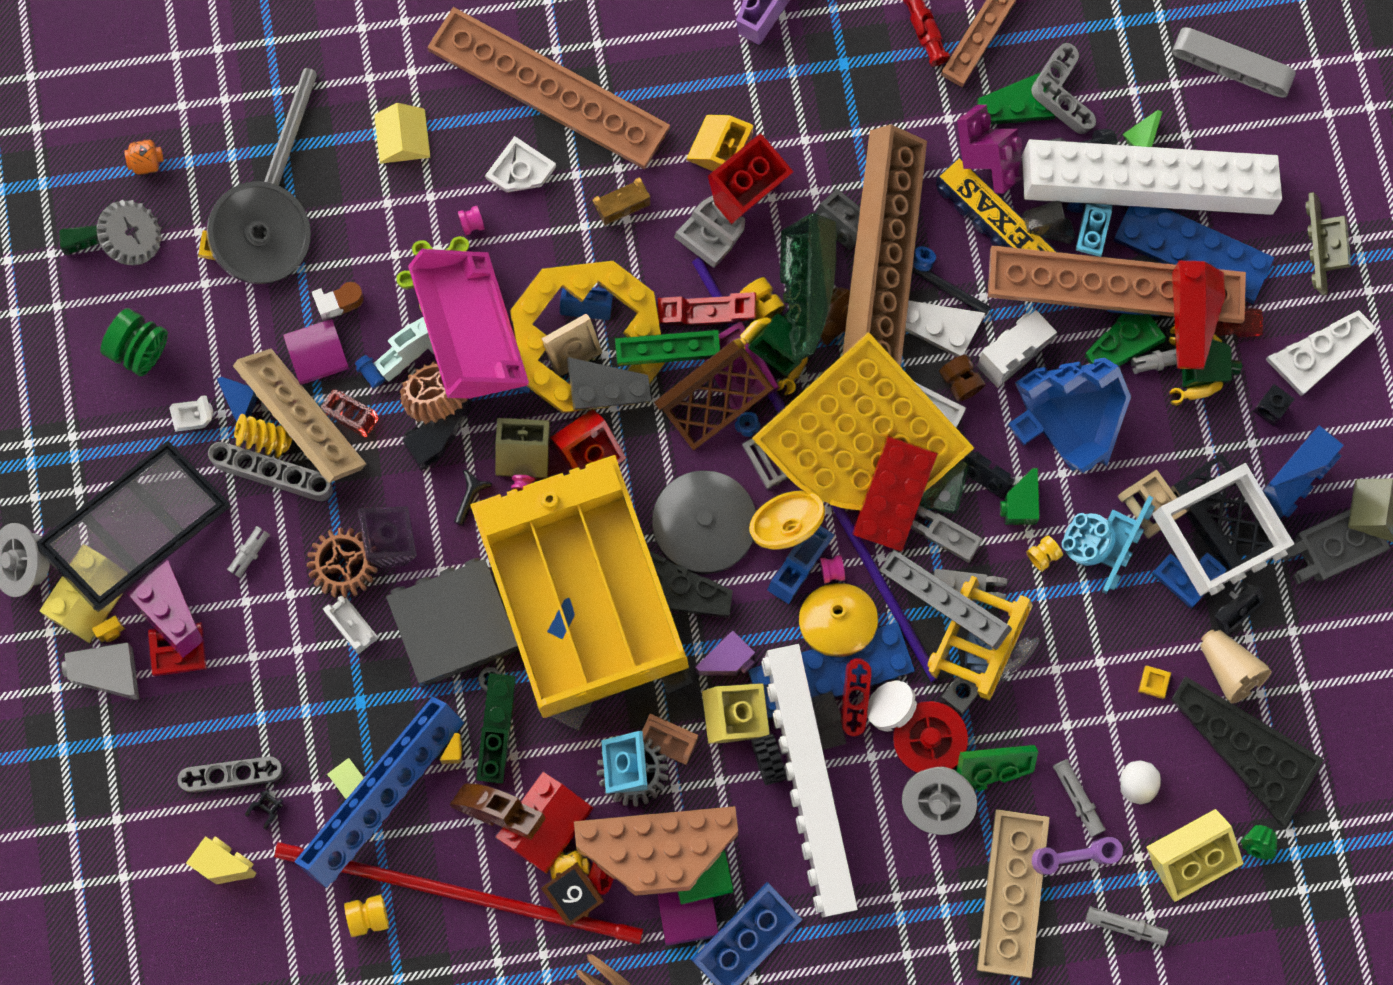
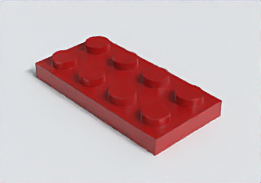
M887 435L852 534L902 552L938 455L937 452Z

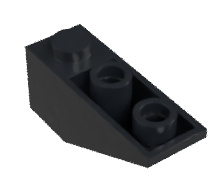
M467 398L468 401L462 403V409L454 411L455 415L450 414L446 416V420L443 418L438 419L437 423L431 420L421 428L415 427L405 434V438L402 439L404 446L421 471L445 455L471 409L469 398Z

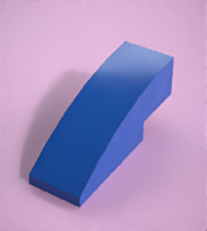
M820 526L810 538L794 546L784 564L771 580L767 591L789 604L835 535Z

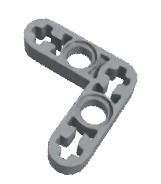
M1064 43L1054 51L1032 86V94L1039 103L1079 134H1085L1095 126L1096 118L1092 111L1061 87L1079 58L1076 47L1070 43ZM1066 53L1068 55L1067 60L1063 63L1061 60ZM1051 67L1059 71L1060 78L1052 75ZM1059 100L1067 103L1068 111L1060 107Z

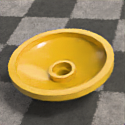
M792 491L776 496L762 505L754 514L750 522V534L755 543L764 548L786 549L806 541L818 530L825 516L824 504L819 496L814 493L807 494L805 491Z
M833 583L816 589L805 599L799 614V626L803 638L814 650L828 656L844 657L861 651L872 641L878 626V614L874 602L863 590L850 584ZM837 609L843 611L839 615L834 613V611Z

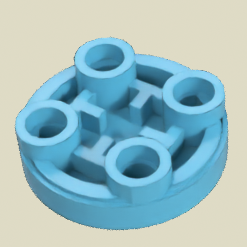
M1079 513L1075 515L1065 532L1062 548L1076 563L1085 566L1095 565L1102 562L1111 553L1115 544V531L1111 523L1104 517L1092 513Z

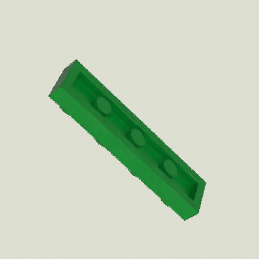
M718 330L615 338L617 366L710 359L720 351Z

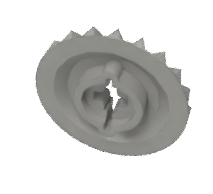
M121 200L110 204L102 211L97 222V236L101 247L112 259L125 265H139L155 256L160 248V241L163 238L160 234L162 227H159L157 223L158 218L152 215L151 209H146L143 203L138 204L133 200ZM127 226L129 229H135L136 232L133 236L125 234Z

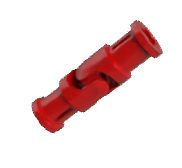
M903 0L911 14L910 20L919 38V42L922 48L926 49L929 56L930 66L935 67L947 62L950 59V55L944 49L941 42L943 39L931 10L926 7L924 0Z

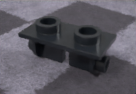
M971 451L967 454L959 470L985 487L989 492L1002 498L1014 481L1010 477L1012 474L1006 472L998 465L993 470L990 469L989 466L992 461L978 451L976 453Z

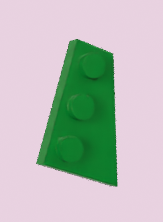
M1040 73L978 98L977 105H987L988 113L991 116V125L1055 119L1056 116L1039 103L1032 94V86Z

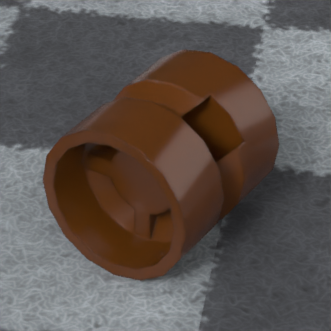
M967 354L956 357L939 370L944 382L952 385L950 391L957 402L969 399L986 386L980 374L973 372L975 366Z

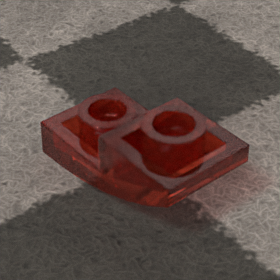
M1245 308V320L1242 324L1218 321L1214 334L1216 336L1236 334L1238 338L1263 335L1262 309Z

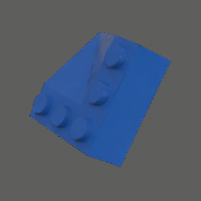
M1320 425L1263 490L1279 519L1283 515L1288 518L1298 507L1294 502L1300 496L1305 499L1314 488L1311 485L1312 481L1316 477L1321 480L1342 456L1338 452L1344 445Z

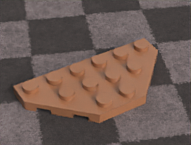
M735 806L574 821L576 850L584 857L587 856L595 862L597 867L610 877L620 881L635 896L690 890L697 883V879L703 872L708 870L719 858L725 847L738 836Z

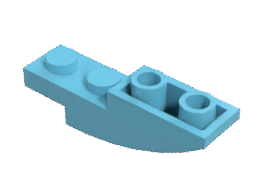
M1085 203L1076 251L1101 257L1113 205Z

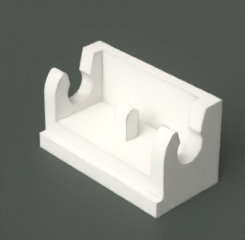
M340 596L334 605L328 604L323 610L356 653L359 654L379 639V637L350 601Z

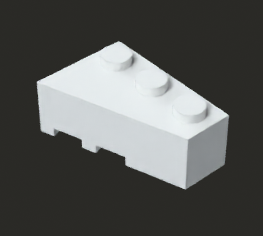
M1037 310L1030 315L1028 313L1024 314L1016 322L1017 325L1004 331L997 341L987 346L978 355L980 359L977 367L997 388L1054 340L1057 331Z

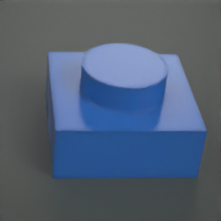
M1030 409L1008 423V427L1023 446L1045 430Z

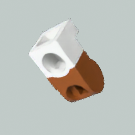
M346 282L340 289L327 294H323L322 289L312 291L323 321L357 309L364 300L362 290L355 282Z

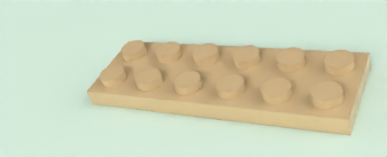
M272 349L240 358L235 362L233 367L240 374L241 378L246 381L256 396L269 409L273 417L278 420L288 435L297 443L305 456L310 459L329 483L363 469L366 465L365 461L304 387L299 384V381Z
M997 809L995 811L977 971L1032 978L1043 875L1037 873L1033 868L1032 856L1037 849L1046 847L1049 817Z

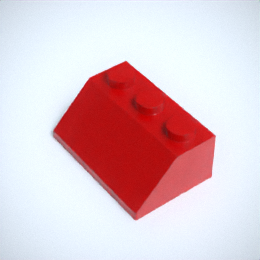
M760 133L708 175L715 206L733 224L794 171Z
M542 772L521 801L522 804L542 812L546 818L532 840L503 827L496 838L509 850L547 874L555 860L575 835L574 821H585L593 807L562 783Z

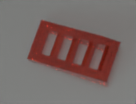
M336 389L331 391L320 407L326 415L365 438L379 420V416L374 409ZM339 399L342 400L336 410L333 411L332 409ZM347 405H350L344 415H341ZM358 410L359 412L357 413V415L354 417L353 420H351L355 412Z

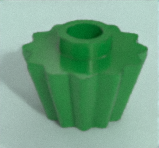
M1255 825L1240 843L1242 848L1253 857L1273 860L1277 853L1278 837L1273 829L1267 826Z

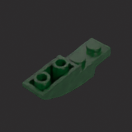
M489 673L476 778L478 781L503 783L514 707L516 676Z

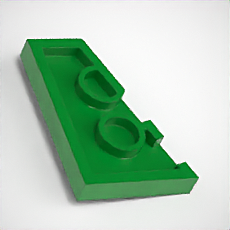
M1123 313L1112 328L1105 332L1086 352L1085 358L1090 364H1094L1095 359L1106 358L1114 364L1121 366L1130 361L1131 358L1137 357L1165 342L1166 337L1150 314L1136 315Z
M1035 745L960 752L956 772L967 779L972 787L979 792L987 789V784L999 780L1005 783L1033 773L1038 750Z

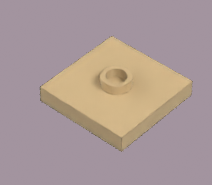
M587 314L542 338L554 373L559 377L569 372L568 357L589 361L603 353L591 319Z

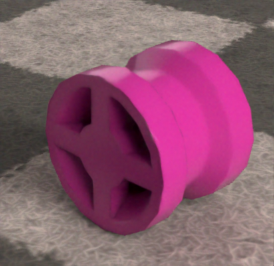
M477 205L466 212L463 210L458 211L465 236L471 234L476 229L479 231L485 230Z
M835 555L833 559L820 558V569L824 584L830 583L831 580L835 579L839 581L845 580L841 555Z

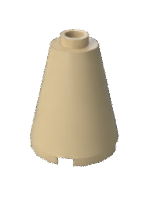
M1210 630L1201 638L1203 642L1200 647L1226 699L1231 704L1240 702L1251 695L1250 690L1255 686L1258 688L1262 686L1272 672L1268 665L1223 631L1218 630L1215 632Z

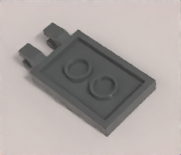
M1350 510L1298 533L1296 535L1297 538L1294 539L1295 544L1286 550L1288 555L1283 557V560L1285 562L1302 554L1307 567L1292 575L1296 584L1298 585L1314 577L1315 581L1320 580L1321 582L1388 551L1390 546L1384 539L1348 528Z

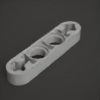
M274 757L185 768L179 773L178 784L184 791L195 793L277 781L281 777L283 767L278 759ZM270 762L274 767H277V770L273 771L272 776H269L267 772H258L260 778L256 779L257 772L254 764H258L259 769L267 768ZM241 766H248L251 769V775L246 780L237 778L236 773ZM216 769L224 772V779L218 784H214L210 780L211 772ZM201 771H205L204 778L207 785L203 786L202 780L194 781L192 787L184 783V779L188 778V774L192 773L194 777L198 778L203 777Z

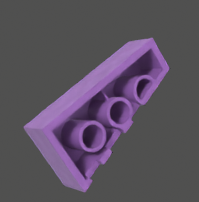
M743 0L736 19L739 35L760 45L790 0Z

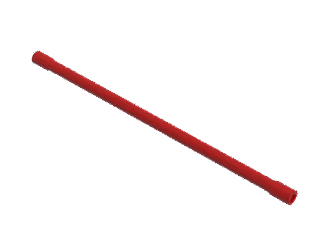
M278 842L274 858L294 862L304 849ZM349 861L341 871L363 878L567 926L556 909L355 861ZM585 916L569 926L611 936L617 940L640 945L643 933L642 928L615 924Z

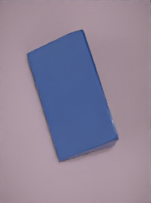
M593 287L581 302L562 288L559 313L574 317H581L587 314L592 319L610 320L613 295L606 289Z

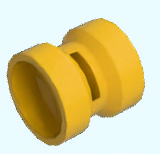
M1048 535L1041 539L1037 547L1032 546L1026 551L1033 565L1042 572L1049 567L1051 561H1057L1063 556L1059 545Z

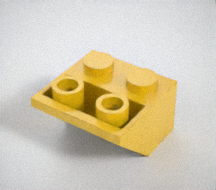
M706 115L686 160L714 171L751 141L754 125L730 115Z

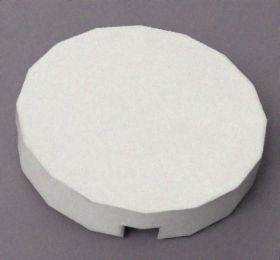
M891 681L877 688L868 701V720L876 728L886 732L893 731L891 728L904 726L912 718L916 710L915 692L905 682Z

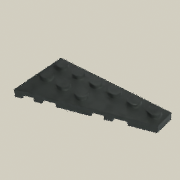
M649 551L670 611L729 618L733 590L710 579L688 571V569L680 565L677 566Z
M1185 676L1171 701L1276 821L1285 828L1324 759Z

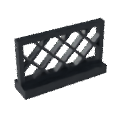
M1221 453L1183 480L1174 484L1170 489L1179 498L1192 491L1187 484L1191 480H1204L1206 484L1215 479L1210 477L1211 467L1218 462L1225 470V473L1233 469ZM1207 470L1206 476L1200 475ZM1236 483L1230 485L1238 488ZM1226 487L1222 489V497L1211 495L1203 499L1202 503L1199 501L1186 508L1187 512L1185 515L1219 563L1228 572L1258 556L1273 545L1271 541L1267 543L1256 541L1257 530L1262 528L1256 516L1254 522L1240 520L1242 507L1250 508L1247 502H1243L1244 496L1241 491L1239 501L1225 498ZM1206 499L1221 501L1218 515L1208 513L1205 509ZM1224 503L1238 505L1236 519L1222 516ZM1221 521L1235 523L1234 536L1223 534L1220 530ZM1240 524L1253 527L1252 540L1238 537ZM1237 542L1251 544L1250 553L1244 559H1241L1236 552ZM1255 545L1261 546L1259 549L1254 551Z

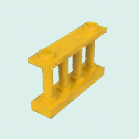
M971 576L970 581H966L963 584L960 593L970 600L974 598L1008 612V616L1011 617L1007 624L1012 630L997 650H989L957 637L956 635L961 626L951 620L937 653L933 652L930 656L928 667L931 676L937 678L940 671L943 670L976 684L980 697L990 701L1033 605L1029 598L1020 595L1017 602L1013 601L1012 603L979 590L980 584L977 577ZM951 646L987 660L989 665L986 672L978 674L947 661L946 657Z

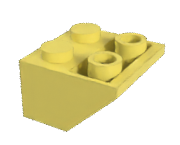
M205 836L186 862V864L215 884L253 878L256 875V872L251 869L254 865L252 862L238 852L234 856L231 855L230 851L232 848L217 837H214L211 841Z

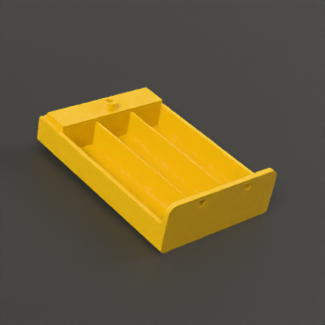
M615 455L589 463L582 470L579 467L569 470L570 474L564 476L563 473L528 484L523 486L524 490L517 491V489L508 491L507 496L501 497L499 494L470 504L539 711L543 718L689 668L685 651ZM570 598L575 613L569 627L561 607L564 599ZM558 610H560L566 628L563 639L547 632Z

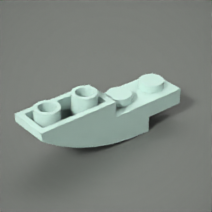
M422 317L392 336L388 340L392 348L375 361L374 365L389 382L399 375L410 363L419 358L427 349L434 354L424 318Z

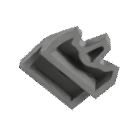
M712 195L698 205L693 211L692 216L675 233L674 238L714 268L729 253L744 231L745 218L740 217L731 224L715 206Z

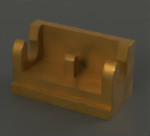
M639 177L633 183L600 198L599 196L594 197L593 204L605 226L650 206V195Z

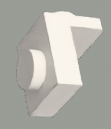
M200 396L197 401L175 403L169 407L175 432L205 428L213 417V408L208 403L207 396Z

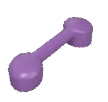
M1103 837L1096 839L1091 844V847L1086 849L1056 853L1051 848H1039L1033 853L1032 865L1037 873L1048 875L1054 873L1059 864L1091 858L1098 864H1113L1121 859L1123 847L1118 839Z

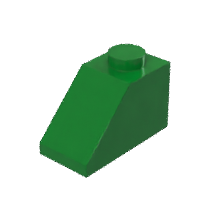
M1032 468L1007 493L1004 501L1000 502V516L1005 517V525L1037 524L1039 520L1038 468Z

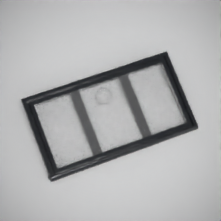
M166 441L36 543L38 551L94 610L100 612L227 511L231 505L169 441Z

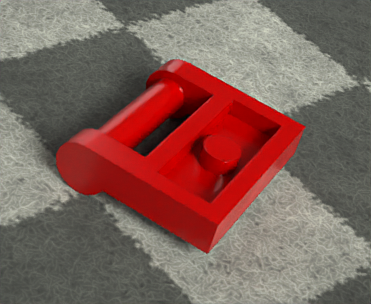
M202 622L196 624L203 642L184 658L172 646L159 647V641H164L165 639L156 629L148 630L153 676L207 669Z

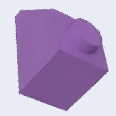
M732 631L695 667V672L699 676H736L740 671L745 673L753 666L755 662L752 659L755 657V652Z

